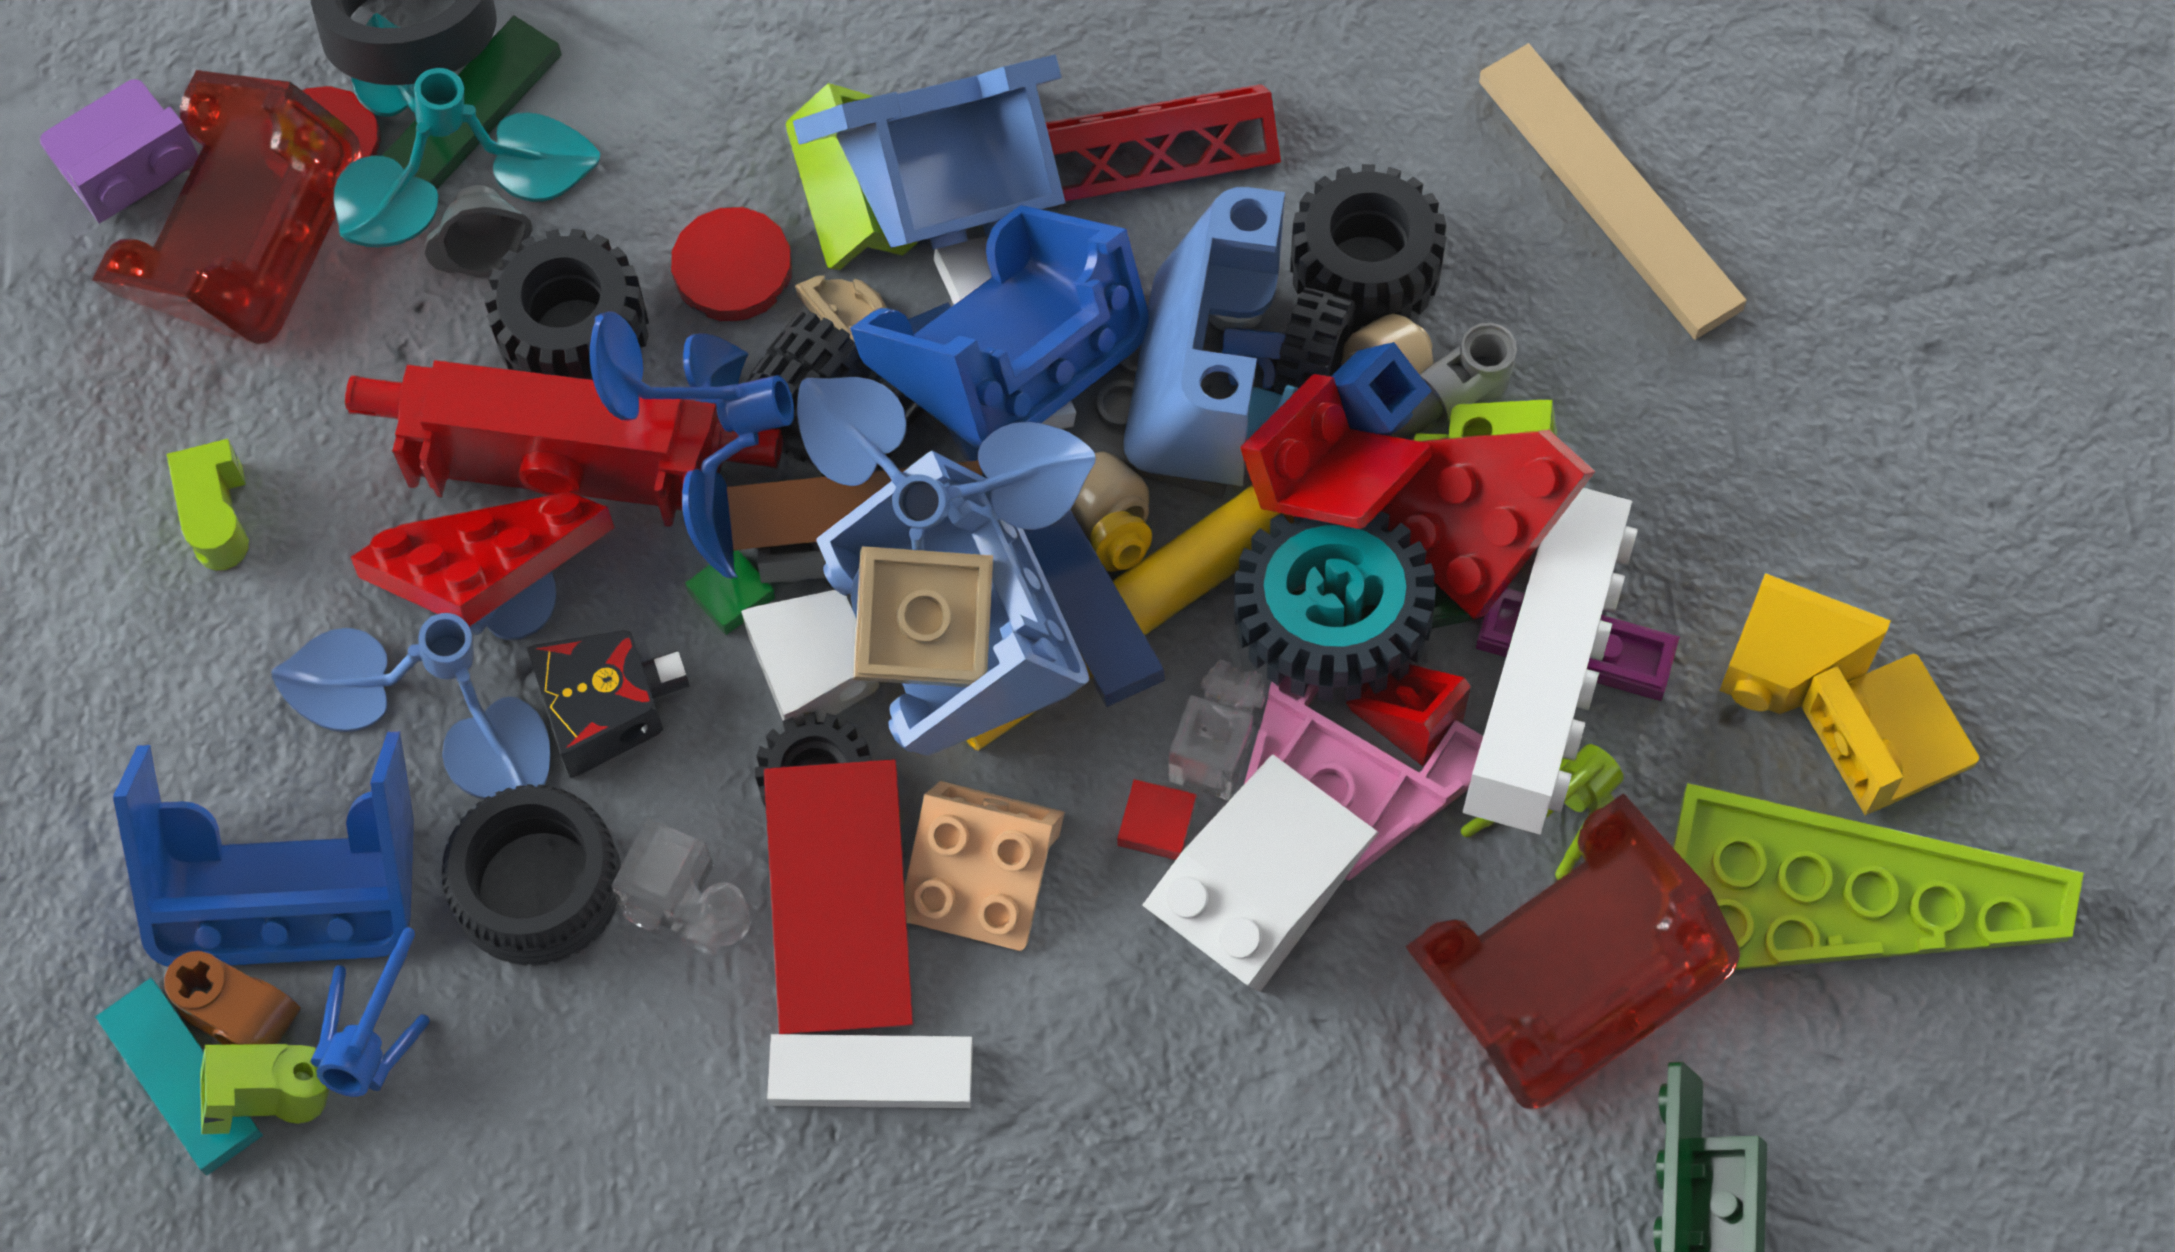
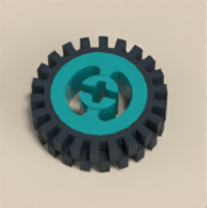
M1380 511L1372 521L1361 529L1295 516L1294 523L1290 524L1286 517L1280 513L1270 519V535L1260 528L1251 537V550L1243 549L1239 558V571L1235 573L1234 620L1235 625H1238L1237 637L1242 648L1249 646V660L1254 667L1258 669L1267 663V679L1277 686L1286 676L1290 677L1291 693L1302 697L1305 696L1308 684L1319 686L1318 700L1332 701L1333 687H1345L1346 700L1349 701L1361 699V688L1364 683L1368 682L1373 693L1376 694L1387 689L1388 674H1391L1397 681L1406 676L1409 672L1410 660L1418 663L1424 653L1425 640L1429 641L1432 630L1436 587H1433L1435 574L1432 563L1425 565L1426 550L1420 541L1409 546L1411 531L1405 525L1400 523L1390 532L1388 530L1389 514ZM1306 581L1305 592L1301 595H1292L1294 590ZM1365 606H1377L1371 615L1362 620V610Z

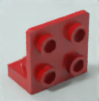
M1313 374L1240 446L1261 509L1356 529L1364 528L1372 521L1384 506L1432 457L1428 443L1350 429L1334 377Z

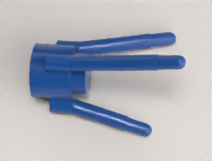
M405 928L402 931L359 1024L348 1025L339 1033H337L347 972L346 968L341 965L336 966L333 970L320 1041L310 1062L315 1067H318L316 1071L320 1082L338 1094L359 1097L363 1096L368 1089L380 1091L389 1071L430 1023L429 1016L425 1014L418 1016L384 1055L380 1049L382 1040L373 1031L415 938V931L412 928Z

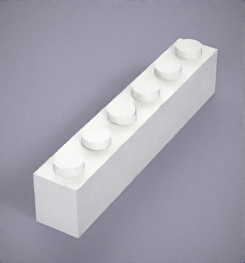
M1583 488L1540 543L1472 773L1463 813L1541 835L1548 809L1561 813L1572 775L1571 773L1559 770L1562 758L1573 761L1576 759L1585 722L1575 720L1573 716L1576 707L1589 710L1599 672L1588 670L1587 665L1589 658L1599 661L1603 659L1612 623L1600 620L1602 610L1613 613L1616 611L1625 576L1613 573L1615 563L1628 566L1638 530L1626 526L1632 504L1631 500Z

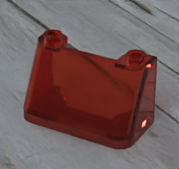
M196 70L182 97L180 120L183 122L189 136L203 147L154 247L132 238L120 239L111 244L104 254L92 281L115 296L239 341L253 344L268 343L276 338L282 329L336 217L333 198L337 179L350 163L361 158V146L358 137L347 125L292 82Z
M1624 793L1603 808L1591 813L1585 820L1577 841L1579 851L1585 862L1483 934L1478 936L1465 921L1452 919L1433 924L1422 935L1405 946L1415 964L1515 1101L1526 1109L1542 1108L1559 1099L1722 984L1732 974L1739 961V946L1711 889Z

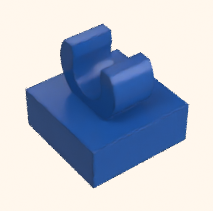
M1226 327L1224 329L1222 353L1257 358V364L1264 371L1263 388L1270 389L1276 377V369L1271 359H1280L1279 352L1286 335L1282 332ZM1228 373L1230 384L1238 386L1236 379Z

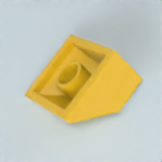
M1765 573L1719 691L1731 695L1736 703L1754 711L1770 710L1782 714L1798 708L1802 705L1814 676L1838 666L1847 682L1867 674L1886 635L1891 620Z

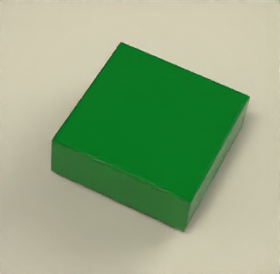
M734 549V567L738 578H726L709 564L685 582L689 595L725 635H728L744 622L741 611L769 604L775 599L773 588L768 583H761L759 572L739 550Z

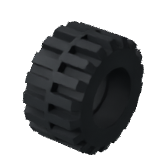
M1362 164V171L1352 173L1349 166L1338 169L1336 171V180L1332 181L1324 176L1315 182L1314 194L1310 192L1304 194L1300 200L1299 212H1295L1290 272L1293 273L1295 291L1298 295L1301 292L1303 293L1304 288H1310L1355 301L1356 309L1354 311V323L1351 328L1352 332H1356L1360 329V326H1366L1381 316L1394 313L1410 319L1411 311L1420 315L1428 307L1430 295L1435 296L1439 287L1447 239L1445 236V216L1438 213L1439 202L1433 193L1422 195V182L1415 177L1410 178L1406 182L1400 179L1401 170L1388 167L1386 173L1375 172L1376 164ZM1355 237H1374L1387 242L1398 253L1386 260L1365 262L1349 257L1337 246Z
M559 229L545 231L547 239L538 242L531 236L521 241L523 250L518 254L509 250L501 258L504 270L493 269L488 280L492 290L485 292V306L488 311L487 318L503 362L509 370L593 380L590 366L592 330L595 324V317L608 311L615 312L624 318L636 334L639 346L646 347L649 337L646 327L649 324L647 309L634 266L629 265L627 255L619 247L611 250L609 239L599 234L592 240H588L585 230L571 229L569 236H560ZM583 300L597 305L590 316L569 327L553 328L539 324V321L547 311L563 302Z

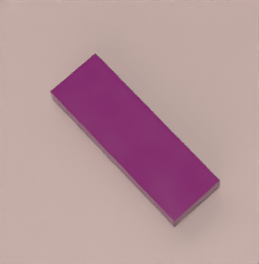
M1509 588L1504 590L1484 617L1476 649L1507 657L1525 593ZM1601 615V621L1612 623L1611 631L1602 661L1589 658L1587 669L1599 672L1598 684L1662 701L1680 636Z

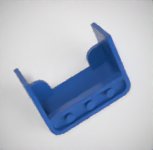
M387 732L370 782L371 792L359 796L352 803L347 815L346 827L348 838L222 845L216 819L206 808L196 803L186 801L161 802L151 746H137L113 795V801L141 942L146 953L154 961L167 967L177 957L194 951L212 954L228 965L375 958L390 955L402 931L405 928H409L411 921L414 816L401 732Z

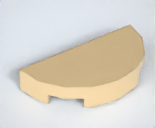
M815 276L795 285L798 298L810 312L817 314L820 320L824 317L829 319L837 329L843 328L850 333V338L853 341L854 338L850 329L853 325L871 312L880 308H887L880 294L858 279L850 282L843 279L825 280V276Z

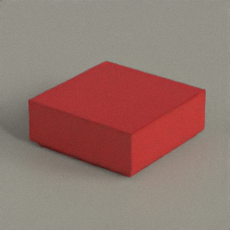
M1133 779L1117 837V846L1176 860L1185 847L1196 806L1197 794Z

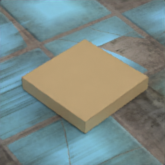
M862 546L860 550L853 680L968 687L985 675L988 670L993 555Z

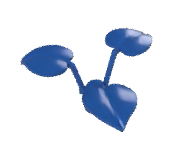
M615 312L601 313L595 317V324L592 330L590 366L597 394L610 413L620 420L629 421L636 419L639 414V397L642 399H696L699 402L715 403L718 418L724 430L727 432L735 431L738 434V438L706 458L702 462L701 471L698 469L688 471L684 478L682 490L684 521L694 546L703 558L721 575L730 579L738 578L734 567L727 485L722 475L716 471L722 462L743 448L758 445V432L788 426L793 422L794 404L788 384L780 375L739 384L741 371L749 354L720 337L699 333L689 336L684 344V371L690 387H650L641 381L643 376V358L637 336L632 327Z

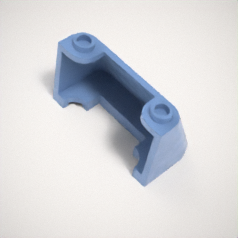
M932 450L902 473L905 477L915 474L933 477L939 480L946 488L987 479ZM892 481L816 539L826 562L823 566L824 574L831 586L844 596L851 594L852 583L859 570L862 546L912 550V542L909 536L911 526L904 524L893 510L892 496L896 486ZM991 491L950 500V509L946 518L937 526L924 530V551L993 555L988 670L985 675L968 687L902 683L906 694L901 695L890 704L892 719L889 720V729L897 743L906 751H914L927 756L1061 701L1089 681V674L1083 658L1024 530L1009 525L999 518L991 504Z

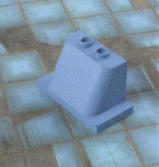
M1056 54L1003 66L976 76L897 94V92L841 104L793 121L799 145L836 136L891 248L930 238L933 250L966 242L968 238L965 229L983 225L985 236H988L1000 219L1020 205L1045 209L1065 203L1036 87L1062 78Z

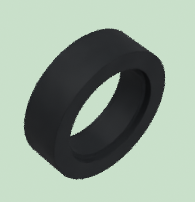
M310 0L323 51L328 60L338 70L348 76L380 85L415 84L417 78L423 72L433 68H444L455 72L475 59L486 48L492 39L497 23L494 0H456L438 16L416 25L400 28H377L353 21L351 19L352 14L368 0Z

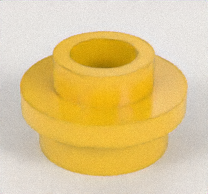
M1117 511L1106 515L1094 526L1090 534V543L1106 571L1110 572L1126 570L1137 565L1144 558L1152 542V532L1146 522L1126 511Z

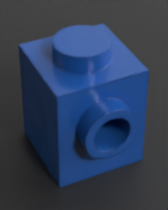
M1395 342L1358 350L1331 376L1334 377L1349 428L1386 436L1394 434L1405 426L1413 416L1412 411L1432 392Z

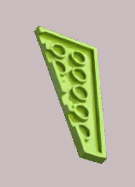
M1687 783L1683 793L1645 978L2067 942L2073 937L2084 873Z

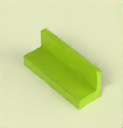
M827 83L786 121L785 125L826 265L830 269L841 270L867 247L903 256L918 241L890 247L836 136L800 145L798 143L793 124L794 120L841 104L873 97L869 94Z

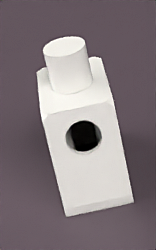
M836 590L751 607L741 611L749 640L783 721L793 717L796 726L805 723L804 713L815 712L817 722H824L826 713L836 715L871 695L880 687L879 682L853 680L856 618L847 596L840 594Z

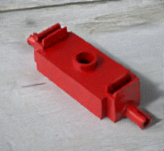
M434 360L432 368L407 365L402 382L351 375L345 391V407L348 409L349 414L398 419L392 452L409 488L418 487L420 478L425 477L429 487L434 489L437 497L441 498L446 480L448 479L529 489L548 496L572 492L583 497L659 506L665 527L673 525L676 510L683 511L682 490L686 473L695 469L701 471L702 462L706 458L739 437L735 431L727 432L724 430L719 421L715 403L684 399H642L639 397L638 417L634 420L625 421L615 417L607 410L597 394L593 380ZM770 429L758 432V445L745 447L725 461L778 469L783 447L782 431ZM722 462V463L718 466L717 471H716L717 473L720 474L721 466L723 465L724 462Z

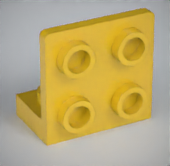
M1916 654L1905 656L1848 682L1838 666L1814 676L1801 705L1865 816L1974 768L1979 761L1978 753L1920 657Z

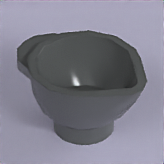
M483 185L469 186L456 195L454 201L445 211L439 227L427 235L424 253L427 261L435 269L447 273L459 272L475 277L489 276L492 274L493 269L504 270L501 258L509 250L517 254L523 250L521 241L529 238L531 235V220L501 198L492 188Z

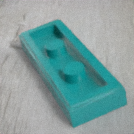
M152 977L95 1016L196 1165L206 1176L263 1136L250 1116L233 1117L229 1134L201 1135L200 1071L204 1050Z

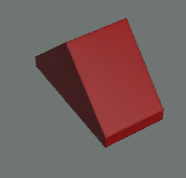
M1409 664L1408 674L1400 681H1397L1391 674H1388L1387 689L1376 694L1373 693L1368 682L1364 683L1361 688V699L1349 700L1346 704L1355 715L1423 767L1454 721L1457 720L1463 723L1471 686L1465 677Z

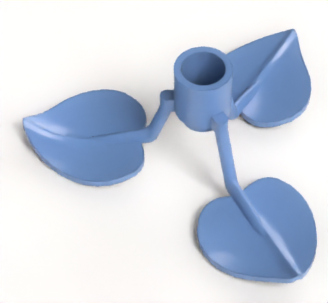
M844 377L806 378L802 380L799 387L797 403L799 429L806 451L814 465L822 474L836 483L858 486L865 483L872 476L877 464H879L896 486L892 496V506L896 516L904 524L911 526L909 536L912 542V550L924 551V530L937 526L946 518L950 509V500L991 491L993 510L1001 520L1009 525L1026 530H1036L1054 524L1065 516L1074 505L1096 461L1094 451L1078 437L1065 430L1035 422L1012 423L1000 427L991 433L980 445L978 461L988 479L946 488L939 480L927 475L915 474L905 477L886 455L901 445L906 434L904 408L898 397L886 386L871 379ZM859 570L854 577L851 588V602L855 618H857Z
M552 571L470 627L461 617L455 614L440 613L430 617L420 628L419 644L409 646L407 656L389 674H385L388 666L387 654L377 639L362 630L341 628L322 633L310 640L292 657L272 669V679L287 703L310 722L332 731L352 732L368 728L381 720L387 710V698L383 687L397 684L418 661H422L426 670L433 676L441 679L456 678L473 718L463 719L455 723L444 739L442 752L444 767L455 785L464 792L480 799H485L487 796L493 797L496 795L495 792L504 791L509 787L516 789V786H527V784H532L535 787L538 784L545 786L550 769L551 754L548 731L542 718L528 703L517 697L509 696L498 699L484 712L472 685L468 669L471 667L474 659L472 635L481 634L485 627L498 638L518 640L536 633L545 626L553 613L556 602Z

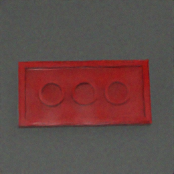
M896 759L764 769L779 1034H805L914 1026Z

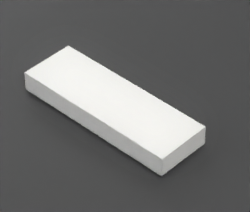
M771 1034L767 1100L770 1106L971 1108L972 1037Z

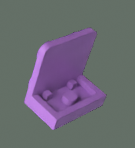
M137 79L125 82L51 127L40 137V144L46 154L99 224L201 161L183 122L171 107L164 110L143 82Z

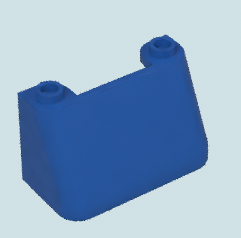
M1020 205L1000 219L988 236L986 255L992 276L989 280L915 334L907 317L900 311L880 308L871 312L850 328L859 356L866 366L974 447L980 448L982 442L1000 427L1019 422L1043 423L1132 354L1143 342L1149 323L1148 308L1128 233L1125 228Z

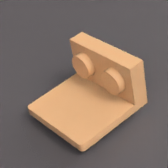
M939 781L924 794L905 883L907 923L1022 951L1029 941L1048 850L1060 836L1065 812Z

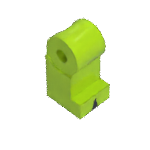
M229 439L166 454L181 530L185 540L193 548L198 561L206 568L215 571L227 570L236 566L244 559L249 549V539L234 513L229 489L246 485L242 463Z
M287 1044L205 1045L200 1071L201 1135L229 1134L233 1117L276 1115L286 1122L297 1124L309 1122L318 1117L326 1107L330 1089L320 1082L316 1071L318 1067H315L310 1062L316 1048Z

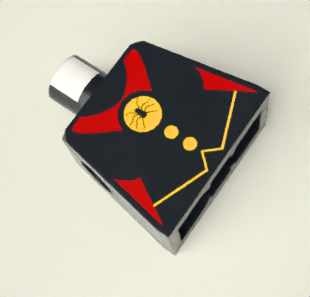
M614 631L535 644L527 647L556 743L570 778L579 776L659 735L663 730V726L654 698L690 687L678 650L641 662L631 631Z

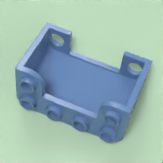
M1234 187L1224 191L1214 200L1158 268L1153 279L1148 306L1149 323L1141 344L1123 440L1124 453L1128 461L1137 469L1155 474L1243 486L1246 464L1240 446L1247 440L1248 412L1257 358L1203 351L1209 314L1234 318H1253L1263 314L1272 305L1280 269L1285 192L1251 187ZM1223 371L1236 379L1238 388L1232 396L1226 399H1214L1203 392L1200 386L1202 379L1212 372Z

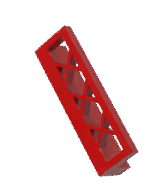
M1262 84L1045 122L1053 155L1077 151L1094 163L1080 184L1062 187L1065 201L1281 163L1272 93ZM1261 119L1264 151L1240 155L1224 143L1238 122ZM1223 125L1216 136L1204 129ZM1195 130L1211 142L1197 163L1181 165L1165 153L1180 132ZM1165 135L1157 147L1146 140V138ZM1137 141L1152 152V155L1139 173L1124 176L1107 164V161L1120 143ZM1106 146L1099 157L1087 150ZM1219 148L1230 155V157L1211 160ZM1160 159L1172 166L1153 170ZM1101 170H1104L1113 177L1094 181Z

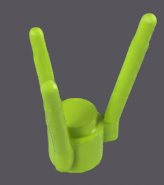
M1593 744L1585 745L1577 753L1575 761L1562 758L1559 768L1560 771L1572 774L1564 803L1576 812H1583L1586 808L1590 810L1555 872V877L1560 881L1567 879L1601 821L1617 806V801L1611 793L1624 780L1623 772L1614 758L1605 750ZM1548 809L1546 818L1549 817L1554 811ZM1476 817L1461 828V834L1467 838L1471 837L1495 822Z

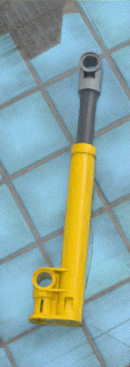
M1480 323L1471 327L1464 334L1459 347L1419 374L1432 392L1412 411L1413 416L1409 422L1390 436L1410 439L1436 420L1441 423L1450 421L1451 410L1458 404H1472L1479 400H1491L1500 396L1508 388L1517 353L1516 340L1511 332L1495 323ZM1477 357H1488L1496 361L1498 365L1486 367L1478 364L1474 359ZM1253 485L1113 580L1114 585L1144 636L1235 574L1236 571H1239V558L1243 549L1251 550V537L1260 528L1270 535V519L1280 513L1260 508ZM1283 514L1290 524L1294 523V516ZM1034 712L970 738L966 742L974 750L979 751Z

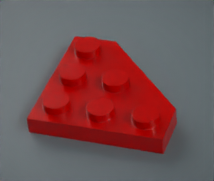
M1549 429L1420 441L1429 444L1432 457L1381 510L1389 514L1388 530L1390 532L1402 523L1411 531L1409 546L1418 541L1421 542L1426 550L1425 565L1432 563L1435 574L1434 582L1473 619L1485 616L1595 473L1586 462Z
M565 492L401 524L395 528L378 533L372 538L368 546L350 558L358 578L436 614H455L461 617L470 627L615 527L607 506L572 492Z

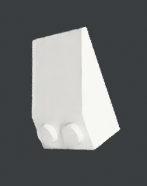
M1272 754L1182 851L1143 903V906L1247 986L1261 992L1379 832Z

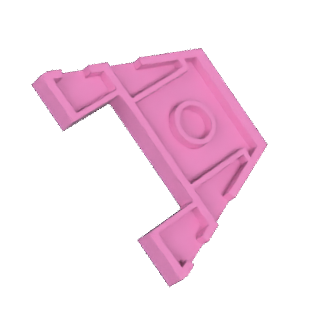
M1286 676L1279 686L1271 682L1267 704L1244 784L1273 754L1378 831L1379 834L1346 876V880L1350 881L1469 789L1483 739L1481 734L1455 720L1422 771L1418 772L1309 708L1308 705L1317 694L1319 686L1308 684L1305 696L1302 697L1291 693V678Z

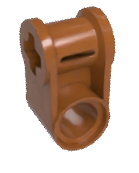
M202 951L187 952L177 957L169 965L164 976L165 991L170 1001L176 1005L180 1016L189 1025L215 1038L222 1045L278 1044L301 1011V1007L292 998L273 985L256 977H250L214 957L212 954ZM210 985H212L211 990L207 994L203 993L202 991H195L192 995H190V992L195 987L206 990Z

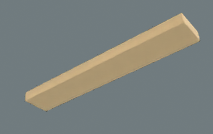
M1529 43L1481 70L1479 83L1694 340L1744 310L1746 298Z

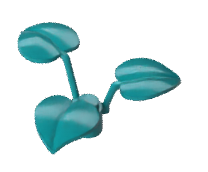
M378 13L373 14L366 26L377 28H400ZM429 69L417 78L415 84L380 85L351 77L354 94L366 109L378 116L391 117L403 112L409 106L411 111L415 113L417 126L410 161L405 170L398 162L389 157L368 156L355 160L342 171L337 179L333 198L339 234L350 243L380 248L405 243L425 231L433 221L438 208L437 189L430 182L414 177L420 168L427 138L430 135L436 137L448 136L458 130L463 122H467L486 152L497 155L493 163V175L498 185L511 196L525 201L543 202L563 195L598 165L600 152L585 136L570 126L549 116L528 112L516 113L502 119L497 127V142H494L476 117V108L473 105L464 104V85L462 80L456 73L448 69Z

